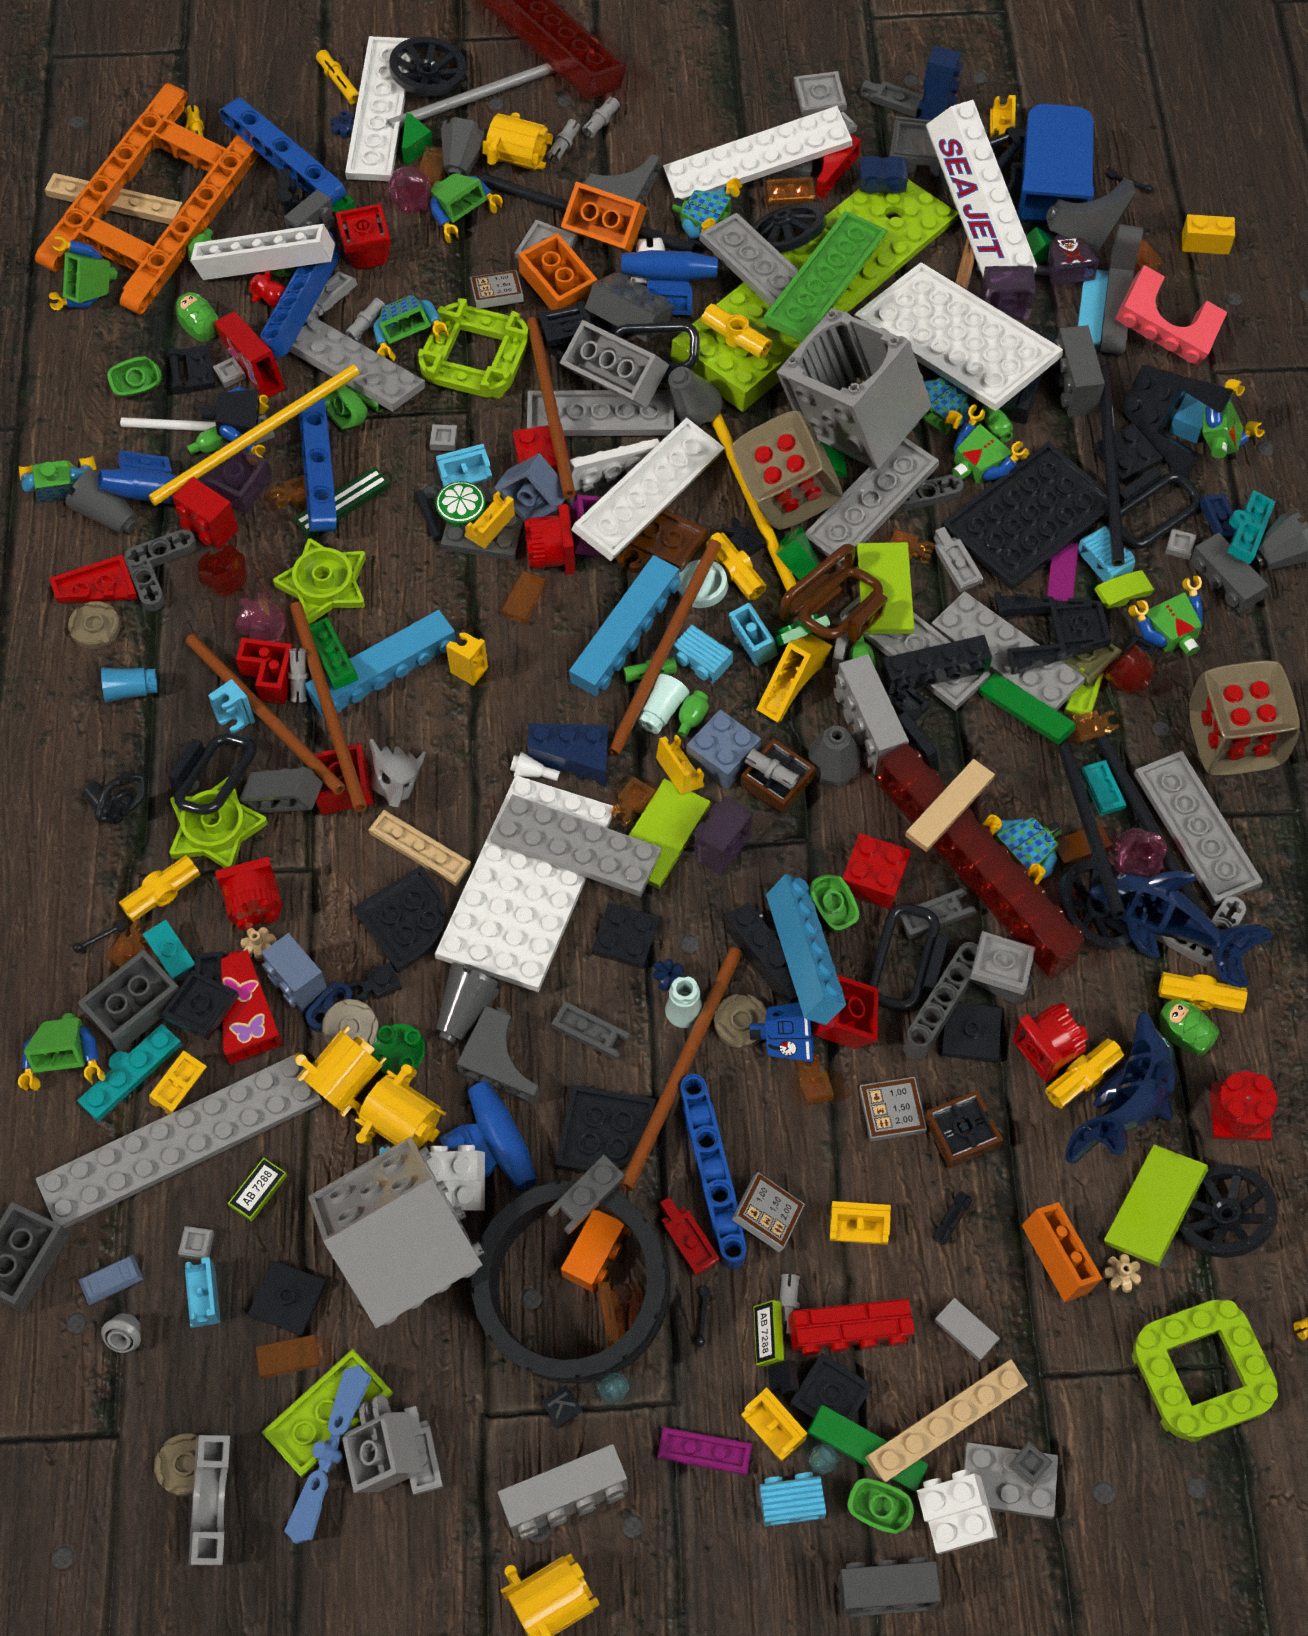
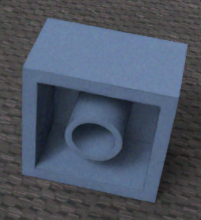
M540 453L507 469L494 487L500 492L504 500L507 496L514 499L515 512L523 522L524 519L543 517L558 510V505H561L566 499L562 493L558 474Z
M719 710L686 745V757L692 765L701 768L703 773L725 789H728L749 767L745 760L748 759L747 756L754 748L760 752L761 738L725 712Z
M289 933L261 952L265 961L262 966L268 973L266 975L268 980L276 989L278 987L281 988L284 993L283 997L291 1008L297 1006L304 1013L327 988L321 970Z

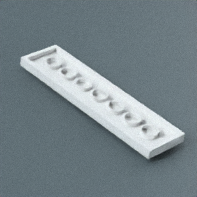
M369 36L345 171L346 179L392 181L400 134V121L396 122L394 129H392L388 119L403 114L407 90L399 86L392 78L389 71V59L392 50L399 43L410 38ZM408 52L401 56L402 59L411 63L412 58ZM398 66L402 73H410V71Z
M835 106L663 165L674 198L679 197L688 201L695 190L716 191L726 187L727 182L732 178H738L741 184L849 148L853 144L839 108Z
M686 417L576 521L571 530L612 561L722 454L725 447Z

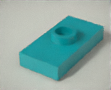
M1106 760L1081 767L1080 773L1100 816L1125 809V800Z
M167 920L142 934L172 980L195 967V962Z

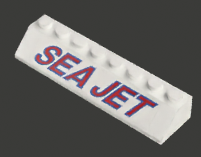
M974 100L951 106L926 124V128L988 293L1033 279L1037 265Z

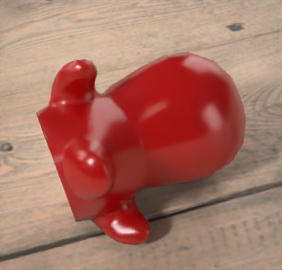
M268 270L264 274L255 275L249 285V291L253 294L252 302L255 303L263 298L266 303L274 308L286 289L283 284L271 281V272Z

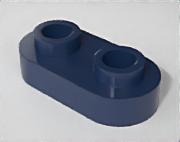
M343 982L330 984L306 1012V1020L313 1031L322 1032V1023L317 1022V1019L324 1017L326 1012L335 1003H338L335 1001L336 997L343 996V1000L353 999L352 991L347 984Z

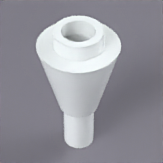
M523 752L520 753V756L514 755L510 770L515 771L513 777L540 778L541 776L557 781L560 773L558 770L544 767L543 764Z

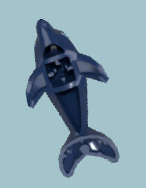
M1177 870L1160 872L1151 877L1135 873L1114 875L1126 911V916L1121 920L1127 923L1130 938L1141 952L1153 959L1160 957L1155 934L1194 943L1211 949L1216 970L1223 981L1234 987L1242 988L1248 986L1249 980L1243 970L1242 955L1253 946L1269 941L1273 937L1267 927L1260 924L1247 923L1219 930L1198 905L1178 890L1196 881L1195 874ZM1102 884L1092 887L1090 895L1094 899L1101 901L1110 911Z
M1147 1012L1140 1013L1137 1018L1130 1057L1123 1068L1112 1075L1099 1089L1093 1105L1099 1108L1114 1098L1112 1104L1103 1115L1084 1122L1072 1134L1065 1154V1159L1068 1163L1074 1164L1079 1162L1099 1142L1105 1144L1111 1154L1122 1155L1127 1146V1130L1145 1124L1154 1116L1167 1121L1172 1119V1108L1168 1097L1175 1090L1176 1082L1173 1051L1169 1041L1155 1028L1153 1020Z

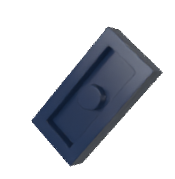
M1225 494L1202 496L1199 503L1213 535L1219 532L1227 541H1232L1236 529L1229 523L1233 511Z

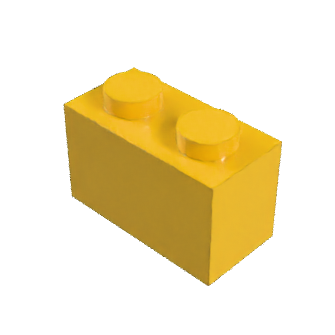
M1187 214L1182 231V252L1229 255L1235 238V217Z

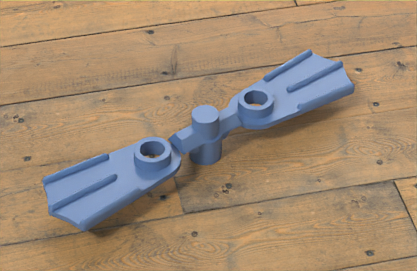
M361 1365L344 1369L328 1422V1429L332 1435L327 1441H318L313 1447V1456L319 1459V1469L308 1477L284 1530L295 1544L313 1540L322 1509L323 1498L328 1489L326 1473L330 1471L332 1463L337 1464L342 1459V1452L338 1450L341 1438L338 1436L349 1430L352 1418L359 1408L372 1378Z

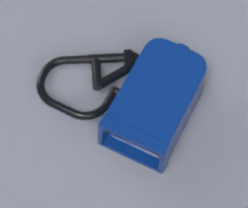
M1038 104L1029 111L1025 129L1010 127L1005 130L1004 134L989 139L991 147L1006 142L1009 144L1003 154L998 159L996 158L1000 171L1022 145L1021 163L1012 162L1010 164L1009 182L1007 184L1010 194L1017 184L1019 171V193L1016 213L1020 221L1048 224L1046 219L1047 213L1051 206H1055L1058 199L1071 203H1085L1093 200L1094 121L1092 114L1085 108L1062 104ZM940 166V181L944 188L950 192L944 173Z

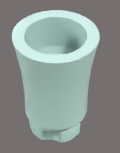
M659 674L654 688L637 719L639 725L646 731L658 734L662 727L666 726L679 705L690 694L688 688L672 676Z
M689 976L685 978L678 977L673 981L669 989V999L665 1006V1014L667 1019L677 1027H692L703 1007L700 999V989L693 978Z

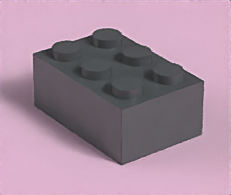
M613 273L593 283L584 308L619 327L624 324L669 322L675 305L668 302L666 297L649 292L646 286L627 280L628 278L625 275ZM632 333V335L645 342L660 334Z
M1089 326L1060 328L1058 338L1054 339V344L1063 349V356L1051 367L1057 373L1056 386L1061 388L1062 407L1066 408L1068 417L1097 414L1105 382Z
M143 949L77 1003L87 1019L119 1052L162 1018L161 1013L179 990V987Z
M14 1202L10 1203L0 1220V1302L24 1313L68 1240L69 1234L62 1225Z
M926 1557L909 1559V1564L899 1565L896 1564V1560L878 1561V1566L865 1567L864 1562L846 1564V1569H841L837 1579L842 1618L935 1611L941 1602L936 1562H928Z

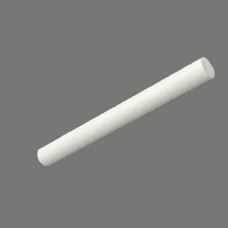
M121 417L120 420L121 427L205 431L216 426L215 422L124 417Z

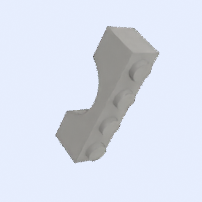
M199 1435L196 1438L188 1566L223 1565L224 1498L229 1464L230 1436Z

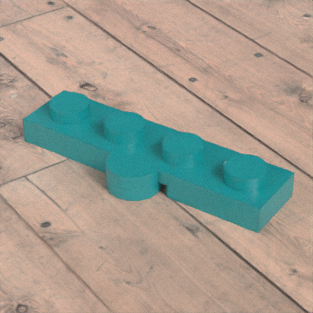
M1255 490L1252 491L1244 510H1235L1229 519L1230 525L1236 531L1227 553L1248 564L1253 561L1276 501Z
M161 1024L129 1054L123 1051L112 1054L109 1059L111 1070L105 1075L104 1081L99 1080L77 1100L78 1103L99 1122L182 1046L181 1041Z

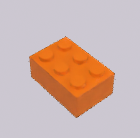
M576 182L561 228L587 239L632 253L647 208L639 202Z
M558 232L518 254L519 272L551 310L576 305V302L579 301L587 302L593 283L598 281Z

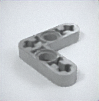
M1237 897L1226 898L1212 918V922L1216 926L1224 928L1239 925L1246 912L1245 903ZM1233 906L1236 908V912L1229 921L1225 917ZM1155 934L1156 940L1203 966L1214 964L1212 952L1207 957L1203 955L1206 947L1197 945L1195 950H1192L1191 948L1194 943L1181 944L1175 938Z

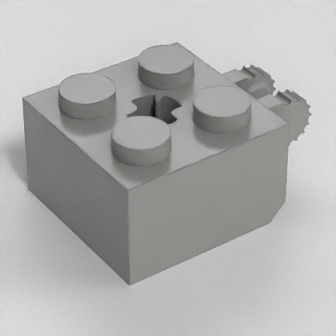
M384 1395L374 1397L372 1402L366 1401L361 1403L358 1408L361 1425L346 1432L343 1437L354 1493L381 1492L422 1473L409 1412H391L388 1400Z

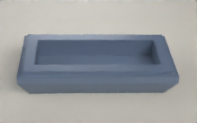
M131 1254L78 1280L90 1306L144 1279L134 1255Z

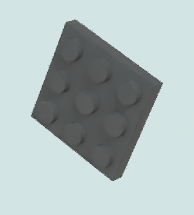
M478 486L484 493L486 510L493 503V495L497 490L495 488ZM516 512L514 517L485 549L465 537V527L468 523H464L459 527H453L447 521L441 541L442 550L515 561L524 527V522ZM478 518L471 521L472 525L476 522Z

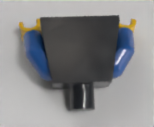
M236 387L230 391L221 392L218 394L217 407H202V421H214L216 423L217 435L232 442L258 425L259 414H265L269 409V406L266 405L268 397L266 395L259 396V391L256 389L247 390L243 387ZM254 443L243 449L245 452H249V459L253 463L261 462L263 460L261 455L266 451L263 445L258 444L254 446Z

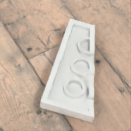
M657 438L648 441L644 440L636 444L620 446L616 449L599 451L595 454L571 459L569 465L575 491L581 488L584 492L594 488L593 483L603 479L606 482L612 481L625 470L628 473L660 443Z

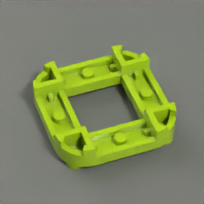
M459 298L457 303H452L445 307L441 305L437 313L441 318L440 322L446 324L449 337L445 332L439 333L441 341H437L432 328L424 348L419 349L418 352L422 378L432 384L469 394L492 397L494 399L502 398L504 393L511 387L529 345V331L526 323L520 318V314L512 311L510 316L484 309H477L476 307L468 306L467 299ZM460 330L502 340L492 366H488L486 371L447 361Z
M1212 1300L1153 1321L1141 1330L1134 1342L1133 1363L1134 1365L1138 1364L1162 1417L1160 1423L1167 1432L1170 1431L1181 1439L1189 1440V1442L1200 1441L1208 1435L1254 1418L1258 1419L1269 1410L1278 1397L1277 1382L1248 1319L1233 1301ZM1212 1334H1219L1243 1387L1192 1406L1167 1351Z

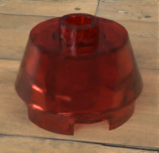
M222 546L223 550L213 555L209 551L197 563L200 582L217 595L232 594L242 588L247 581L245 556L238 552L235 546Z
M1136 643L1124 652L1125 654L1116 663L1114 662L1104 674L1110 687L1127 695H1131L1137 689L1142 691L1151 682L1149 677L1156 670L1147 649H1142Z

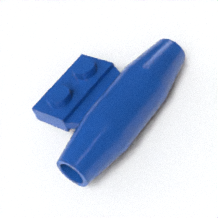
M647 250L624 253L621 260L622 274L650 279L646 286L648 291L655 295L666 297L668 302L675 305L671 315H692L693 290L689 281L716 278L718 270L717 257L687 251Z
M119 450L117 459L120 469H100L97 487L99 490L128 499L151 501L148 495L176 478L177 475L171 474L172 470L168 457ZM175 494L161 503L174 504L173 496Z
M487 1081L473 1085L468 1090V1095L477 1124H463L439 1137L442 1146H448V1151H458V1145H475V1151L485 1152V1178L490 1176L498 1164L517 1191L529 1188L536 1183V1174L528 1148L508 1108Z

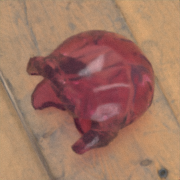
M405 166L396 169L391 174L388 182L392 203L407 214L416 213L421 209L426 210L431 190L428 177L424 172L415 167Z
M261 590L257 592L256 601L241 598L239 603L243 606V609L235 621V629L239 633L249 636L250 639L278 641L285 629V618L278 605L270 601L272 595L269 594V591Z
M1131 828L1124 831L1118 837L1115 844L1116 870L1120 874L1135 873L1145 876L1158 874L1163 868V858L1167 851L1165 840L1157 833L1147 832L1140 828Z

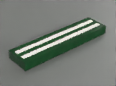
M376 466L334 492L336 521L390 488V482ZM307 509L294 517L295 523L308 538L319 533L309 531Z

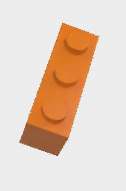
M1059 1202L1036 1209L1021 1225L1064 1303L1087 1295L1103 1279Z
M593 1210L561 1267L562 1277L594 1293L597 1285L601 1287L604 1284L609 1273L606 1269L610 1261H616L623 1247L620 1243L624 1235L629 1236L632 1231L616 1218Z

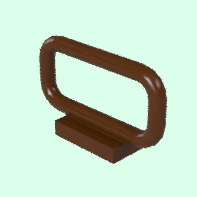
M848 543L842 545L792 586L781 600L780 619L788 622L796 617L799 618V611L802 606L838 571L853 566L855 547ZM844 557L842 565L829 577L824 574ZM838 586L809 616L816 613L819 615L843 594V589Z
M846 567L838 571L802 606L799 611V619L806 628L827 639L839 638L848 631L847 639L856 643L883 616L888 597L883 595V586L877 578L857 567ZM848 577H854L873 589L836 628H827L809 616Z

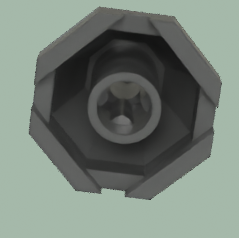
M454 117L451 118L450 123L447 120L443 121L441 128L444 171L448 173V176L452 174L467 176L483 155V141L487 139L488 130L483 127L481 131L478 129V123L473 120Z
M1292 510L1285 512L1264 534L1253 559L1259 568L1263 567L1266 570H1272L1308 562V523L1304 522L1301 524L1298 519L1302 516L1298 512Z
M833 725L810 744L807 761L816 767L815 780L818 784L841 788L847 784L848 780H854L858 777L862 752L845 727Z

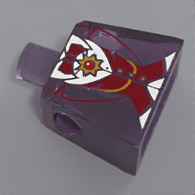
M1059 234L1050 242L1047 264L1051 285L1095 280L1099 260L1084 239H1068Z

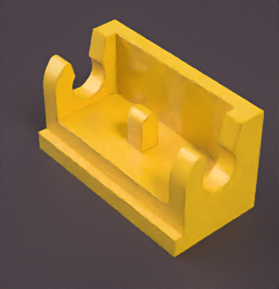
M1009 95L1006 104H1000L999 96L994 99L993 109H990L989 139L1004 134L1007 128H1015L1016 95ZM1006 142L995 147H1008L1009 144Z
M499 491L493 495V503L473 525L469 522L465 527V537L484 549L515 515L514 499L507 496L503 501L500 498L501 494Z
M459 633L460 638L466 640L467 644L459 646L457 643L450 641L446 645L450 673L474 686L488 668L485 641L481 638L478 640L467 633Z
M675 735L674 742L669 745L666 736L659 738L656 759L679 793L682 795L703 788L704 773L701 768H698L697 771L694 769L680 748L682 742L680 737Z
M183 1050L149 1095V1102L155 1107H162L168 1115L173 1113L207 1066Z
M832 1201L829 1241L888 1245L891 1205Z
M767 1387L744 1408L745 1411L741 1414L742 1418L781 1462L807 1438V1432Z

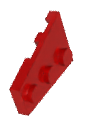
M122 554L49 578L57 603L138 599Z

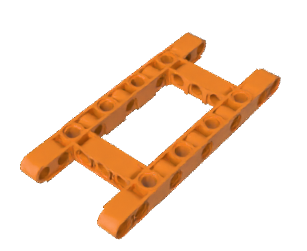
M168 82L139 116L38 248L35 262L53 272L64 269L65 252H69V249L63 251L55 250L51 245L59 247L62 245V240L54 238V235H61L67 242L73 240L89 244L103 256L134 271V274L122 288L124 291L120 298V305L141 315L187 255L188 246L192 238L197 234L203 233L204 229L208 227L260 154L238 134L226 149L176 124V120L185 110L184 106L187 102L188 92ZM159 147L173 154V157L177 159L179 157L193 164V167L197 169L199 167L208 173L155 245L152 246L100 220V217L103 213L106 214L118 199L120 191L125 184L134 178L145 163L144 159L151 150L158 149Z

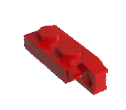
M670 1197L661 1201V1206L659 1207L665 1215V1218L661 1220L664 1229L694 1276L720 1262L718 1254L690 1211H686L684 1207L678 1210Z

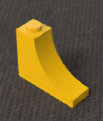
M813 634L790 641L756 710L776 722L782 721L801 688L818 670L822 669L833 646Z

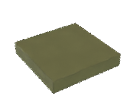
M1111 643L1108 647L1061 661L1085 677L1084 685L1089 688L1101 673H1104L1122 656V650Z

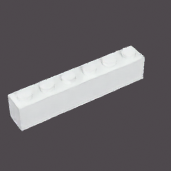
M318 224L195 243L190 261L201 278L208 280L331 262L335 242L325 225Z

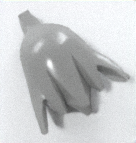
M370 739L371 788L384 796L390 806L399 807L401 800L408 799L411 795L426 752L423 751L415 759L409 751L406 755L397 746H395L392 752L387 746L383 747L382 751H380L374 740Z

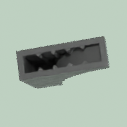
M651 154L641 166L620 175L603 176L590 173L587 180L583 181L582 184L643 204L660 173V157Z
M1124 177L1113 191L1091 202L1071 203L1058 199L1055 206L1050 207L1046 216L1049 230L1069 239H1076V242L1099 251L1136 192L1133 181Z
M485 1006L457 1062L459 1074L478 1082L487 1081L492 1088L536 1105L540 1096L539 1086L520 1074L508 1054V1039L513 1027L511 1016L502 1008L494 1007L493 1009Z

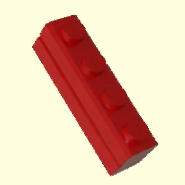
M908 1298L793 1310L788 1316L792 1349L794 1352L802 1351L804 1356L818 1354L820 1349L831 1348V1351L834 1353L849 1350V1346L860 1345L861 1349H872L878 1347L880 1342H889V1346H900L906 1344L915 1331Z

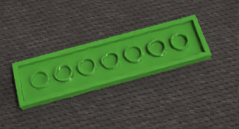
M845 210L766 312L762 323L803 342L830 309L834 307L884 240L887 230Z

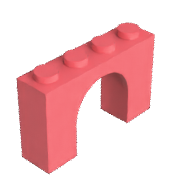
M1144 265L1134 277L1115 320L1198 367L1209 354L1227 312L1206 300L1196 312L1190 326L1178 327L1168 323L1159 314L1155 302L1156 295L1165 276Z

